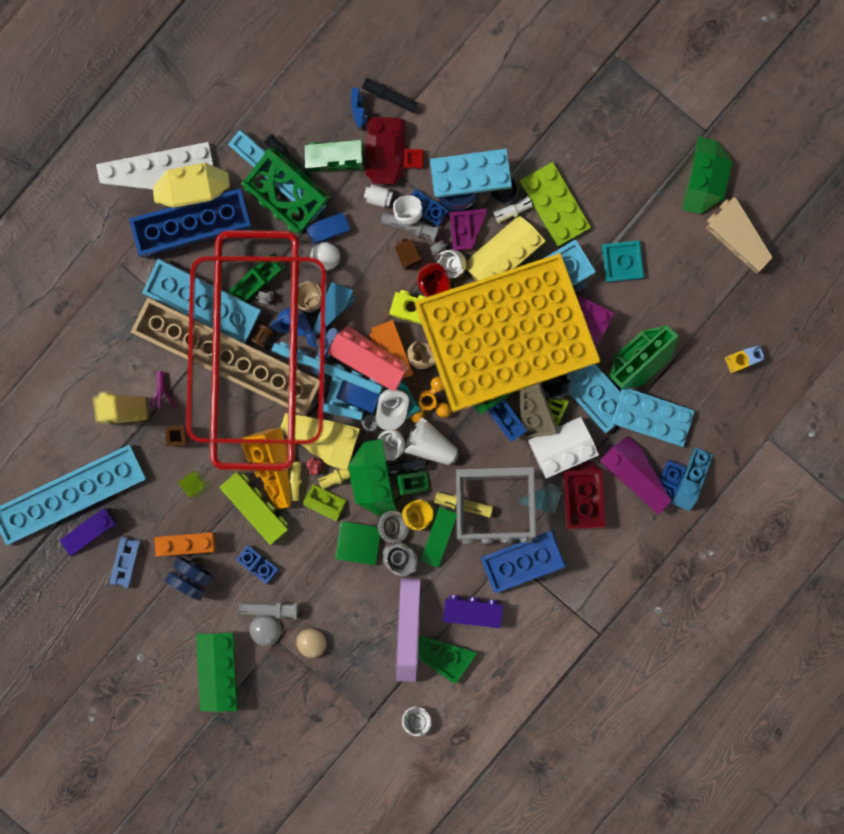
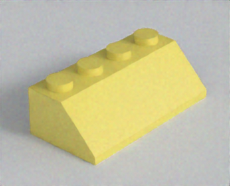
M519 215L466 261V270L475 281L517 268L544 245L545 240L531 224Z

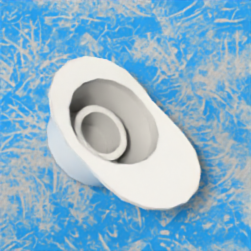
M390 389L380 394L376 413V422L380 428L389 431L403 424L409 404L407 394Z

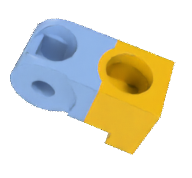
M760 345L724 357L730 373L765 359Z

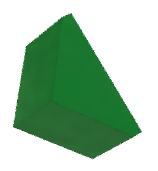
M427 471L397 476L400 495L430 490Z

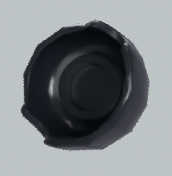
M510 177L512 188L491 191V195L497 203L508 205L516 201L520 187L514 178Z
M568 374L541 382L544 394L552 400L563 399L571 389Z

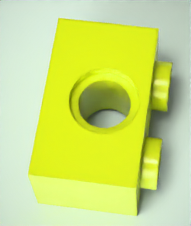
M400 290V293L395 292L389 316L422 325L417 310L409 312L406 309V305L427 297L421 295L418 298L412 297L410 292Z

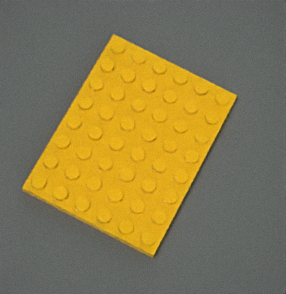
M561 253L414 302L453 412L600 362Z

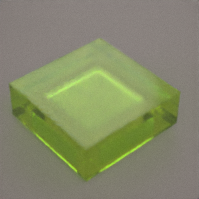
M194 471L178 482L189 498L205 486Z

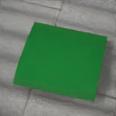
M341 521L335 559L376 565L380 540L379 528Z

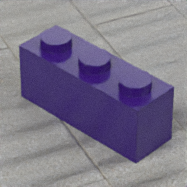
M450 595L449 598L445 597L443 622L500 629L503 605L499 604V600L488 599L487 603L480 602V598L476 597L462 600L459 595Z

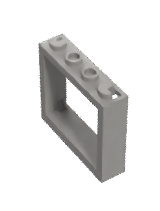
M534 467L456 470L458 541H462V544H474V541H481L482 544H492L493 540H501V543H513L512 540H520L521 543H531L532 539H536ZM528 478L530 532L465 534L464 480Z

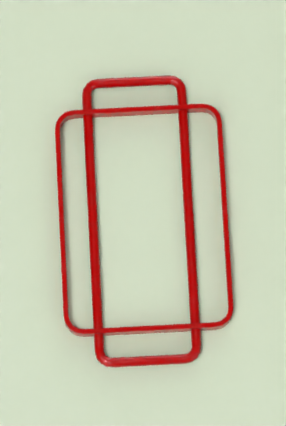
M223 231L217 236L215 241V256L200 257L191 265L186 428L187 433L193 440L210 443V461L214 467L220 470H287L293 465L295 460V444L315 443L323 433L327 274L326 268L318 259L299 257V239L290 231ZM226 238H286L292 243V257L222 256V244ZM203 262H214L210 438H198L192 429L196 271ZM222 262H291L288 440L218 439ZM299 263H315L321 268L319 420L317 434L308 440H295ZM218 443L288 444L287 460L284 463L220 462L218 460Z

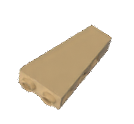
M735 197L730 201L726 199L720 206L722 210L718 215L713 213L707 220L709 224L706 229L757 274L771 260L772 256Z

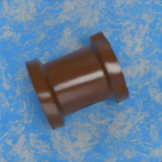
M260 324L258 333L251 341L266 349L268 340L275 332Z

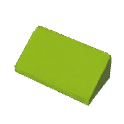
M312 484L303 505L337 521L347 500Z

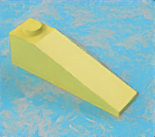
M285 413L280 428L287 437L288 413ZM296 415L295 440H308L315 437L318 432L319 419ZM324 420L323 433L320 439L312 444L301 445L313 455H317L329 466L347 471L360 429L343 423Z

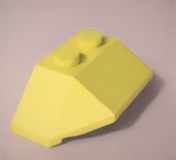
M208 163L169 169L153 186L154 202L174 208L211 201L224 191L230 189L228 172Z

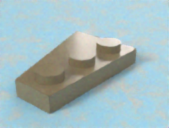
M540 382L520 389V422L527 430L520 436V440L556 434L558 429Z

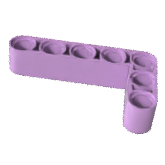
M401 578L396 681L416 682L420 578Z

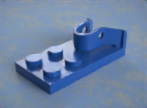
M554 529L536 536V539H532L531 543L520 542L481 557L494 594L568 565V562L564 561L555 539Z

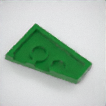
M418 635L417 658L453 684H456L477 652Z

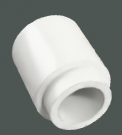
M371 184L370 188L366 187L364 198L367 199L366 203L380 207H389L393 192L388 191L389 189Z

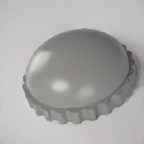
M399 511L385 512L378 522L379 534L388 543L402 542L409 532V527L406 526L402 513Z
M257 615L249 626L251 639L261 646L274 644L282 633L280 620L275 616Z

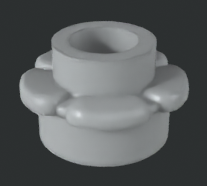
M443 240L436 243L430 248L433 252L432 255H441V252L447 250L445 246L448 244H445Z
M259 290L258 295H256L259 302L263 304H270L275 299L273 298L274 292Z
M367 414L366 417L362 418L361 424L364 431L375 432L378 430L374 414Z

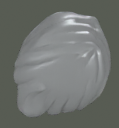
M404 543L385 546L383 562L390 572L404 577L416 571L418 558L416 552Z

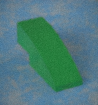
M272 253V254L268 255L267 257H279V256H278L276 253ZM261 262L240 279L228 293L248 301L285 270L287 266L283 262Z
M439 507L420 560L421 562L439 567L457 513Z

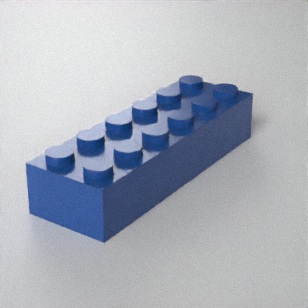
M241 189L222 193L211 201L174 208L170 207L129 218L137 252L141 258L213 240L223 231L252 229Z

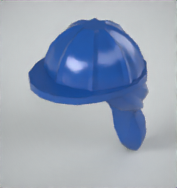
M290 307L282 310L279 313L278 319L272 322V331L276 333H290ZM298 309V335L306 336L308 344L316 348L318 347L316 336L311 330L308 316L301 309Z

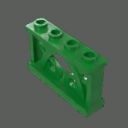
M275 147L266 150L263 157L241 183L248 194L257 197L259 204L265 208L268 207L276 219L284 221L287 224L286 227L291 232L297 234L305 230L306 226L331 198ZM270 159L272 163L269 172L261 170ZM280 171L285 173L283 179L276 177V175L280 176ZM257 175L267 176V180L259 181L263 183V188L255 185ZM292 179L295 182L293 195L297 201H279L276 195L275 181L285 183ZM299 188H302L305 191L304 194H300V196L303 199H301L298 195ZM316 200L318 203L309 213L306 204ZM301 206L304 211V219L298 222L292 217V214L296 212L299 217L300 209L298 207Z

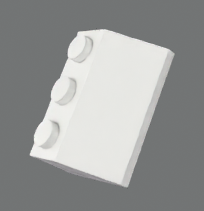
M581 417L558 426L556 434L528 440L542 475L545 478L599 455Z

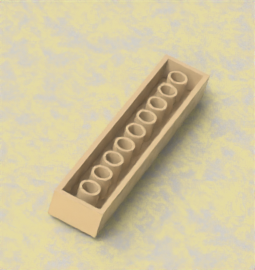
M147 297L131 333L188 360L189 317ZM195 321L194 363L212 371L213 329ZM220 333L219 375L288 408L289 365ZM297 369L296 412L307 416L319 391V380Z

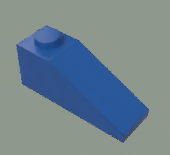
M493 399L488 400V401H485V402H483V403L486 405V404H488L489 402H491ZM504 399L486 412L510 442L527 431Z

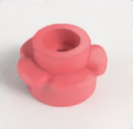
M313 457L311 460H308L306 469L310 475H318L322 468V460Z

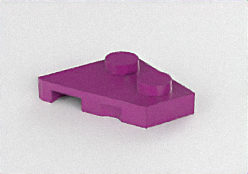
M486 209L450 212L454 250H472L485 218Z

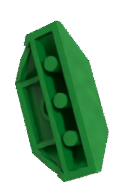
M697 137L682 211L700 215L725 197L732 160L717 140Z
M667 325L641 331L614 356L610 378L623 390L642 386L671 360L680 337Z
M383 439L363 442L348 465L355 503L377 516H382L388 511H397Z

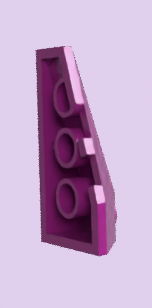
M628 436L614 445L600 460L601 464L658 516L671 503L670 497L643 450Z

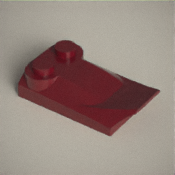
M392 117L367 118L365 176L373 184H396L404 176L405 119Z
M582 462L566 469L563 472L566 530L605 528L602 470L597 468L593 462Z

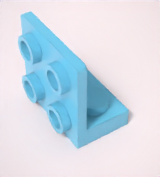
M332 376L324 412L362 421L364 410L336 399L341 383L344 380Z

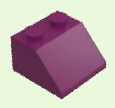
M579 296L577 300L596 349L614 312Z

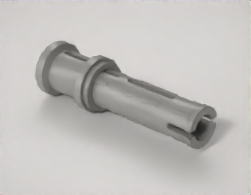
M385 211L381 218L382 224L415 234L414 236L417 238L430 239L433 243H435L439 232V226H429L424 224L423 221L411 225H403L396 221L393 214Z
M240 602L239 614L275 616L278 619L289 617L297 620L299 605L297 602L294 604H283L282 602L276 604Z

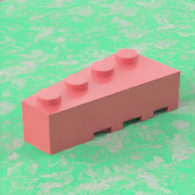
M349 325L337 333L328 351V354L392 391H396L409 369L403 361L394 358Z

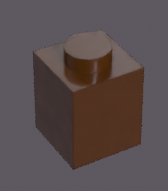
M404 238L396 242L397 245L394 248L403 270L421 262L412 239Z
M186 426L165 427L167 447L189 446Z

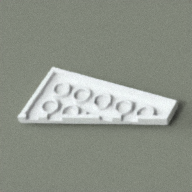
M209 142L96 164L100 184L153 190V186L169 169L200 163L214 165Z

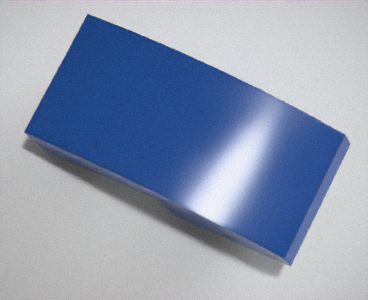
M352 87L351 105L353 117L358 130L362 131L363 125L366 126L368 114H365L364 108L358 107L362 106L363 100L360 89Z
M414 189L410 195L415 196L421 201V217L438 226L448 210L417 189Z
M340 213L306 226V230L312 245L328 241L331 237L348 233L350 227L344 213Z
M342 381L336 399L374 414L380 395Z
M668 459L659 480L672 503L686 466Z
M249 545L244 548L236 559L237 562L267 585L280 570Z

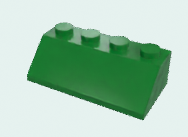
M235 631L196 633L200 711H237L239 703Z

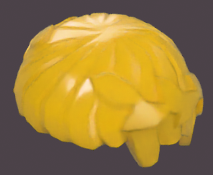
M416 500L410 502L403 509V521L410 529L421 531L428 527L433 520L434 510L426 501Z

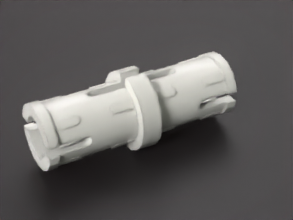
M527 196L493 213L495 217L502 214V216L496 219L500 223L512 216L517 217L518 213L533 208V205Z

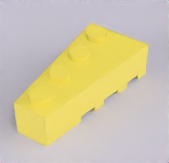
M107 392L100 393L99 397L94 398L97 422L111 425L148 420L145 397L118 396Z

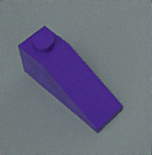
M103 508L62 538L60 542L68 554L72 556L118 525V522L108 508Z

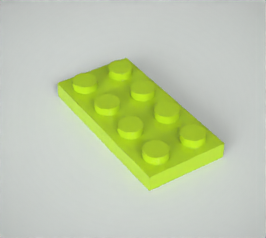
M553 162L519 181L557 247L591 228Z

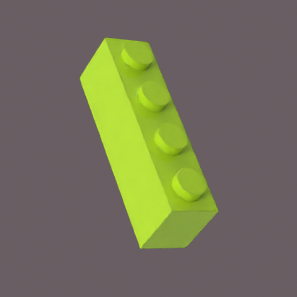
M236 472L219 488L269 545H272L289 530L286 527L288 523L282 516L277 517L274 513L276 509L269 501L265 503L262 500L263 494L256 487L252 488L248 484L250 480L244 473L239 474V472Z

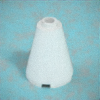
M421 418L415 424L418 428L414 432H410L405 442L404 452L446 465L454 464L459 456V453H457L458 448L426 419Z

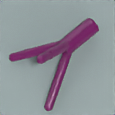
M157 371V390L151 401L150 408H153L156 400L157 407H161L163 391L173 408L177 409V405L165 388L164 371Z

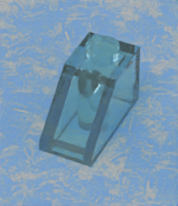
M547 484V487L536 489L535 509L555 514L562 492L557 491L558 487ZM529 494L519 498L517 503L529 506Z

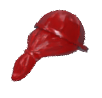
M430 263L425 265L418 273L417 285L426 297H430L450 290L451 280L442 265Z

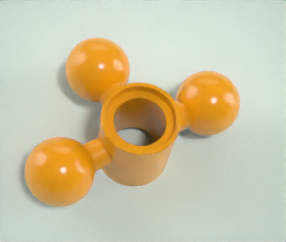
M438 376L432 379L431 390H424L420 393L419 409L421 412L410 417L412 422L418 423L421 418L425 417L424 411L433 408L436 409L437 415L441 418H446L451 414L449 404H439L436 402L435 394L444 390L441 377ZM431 396L433 398L432 403L425 404L422 401L423 397Z

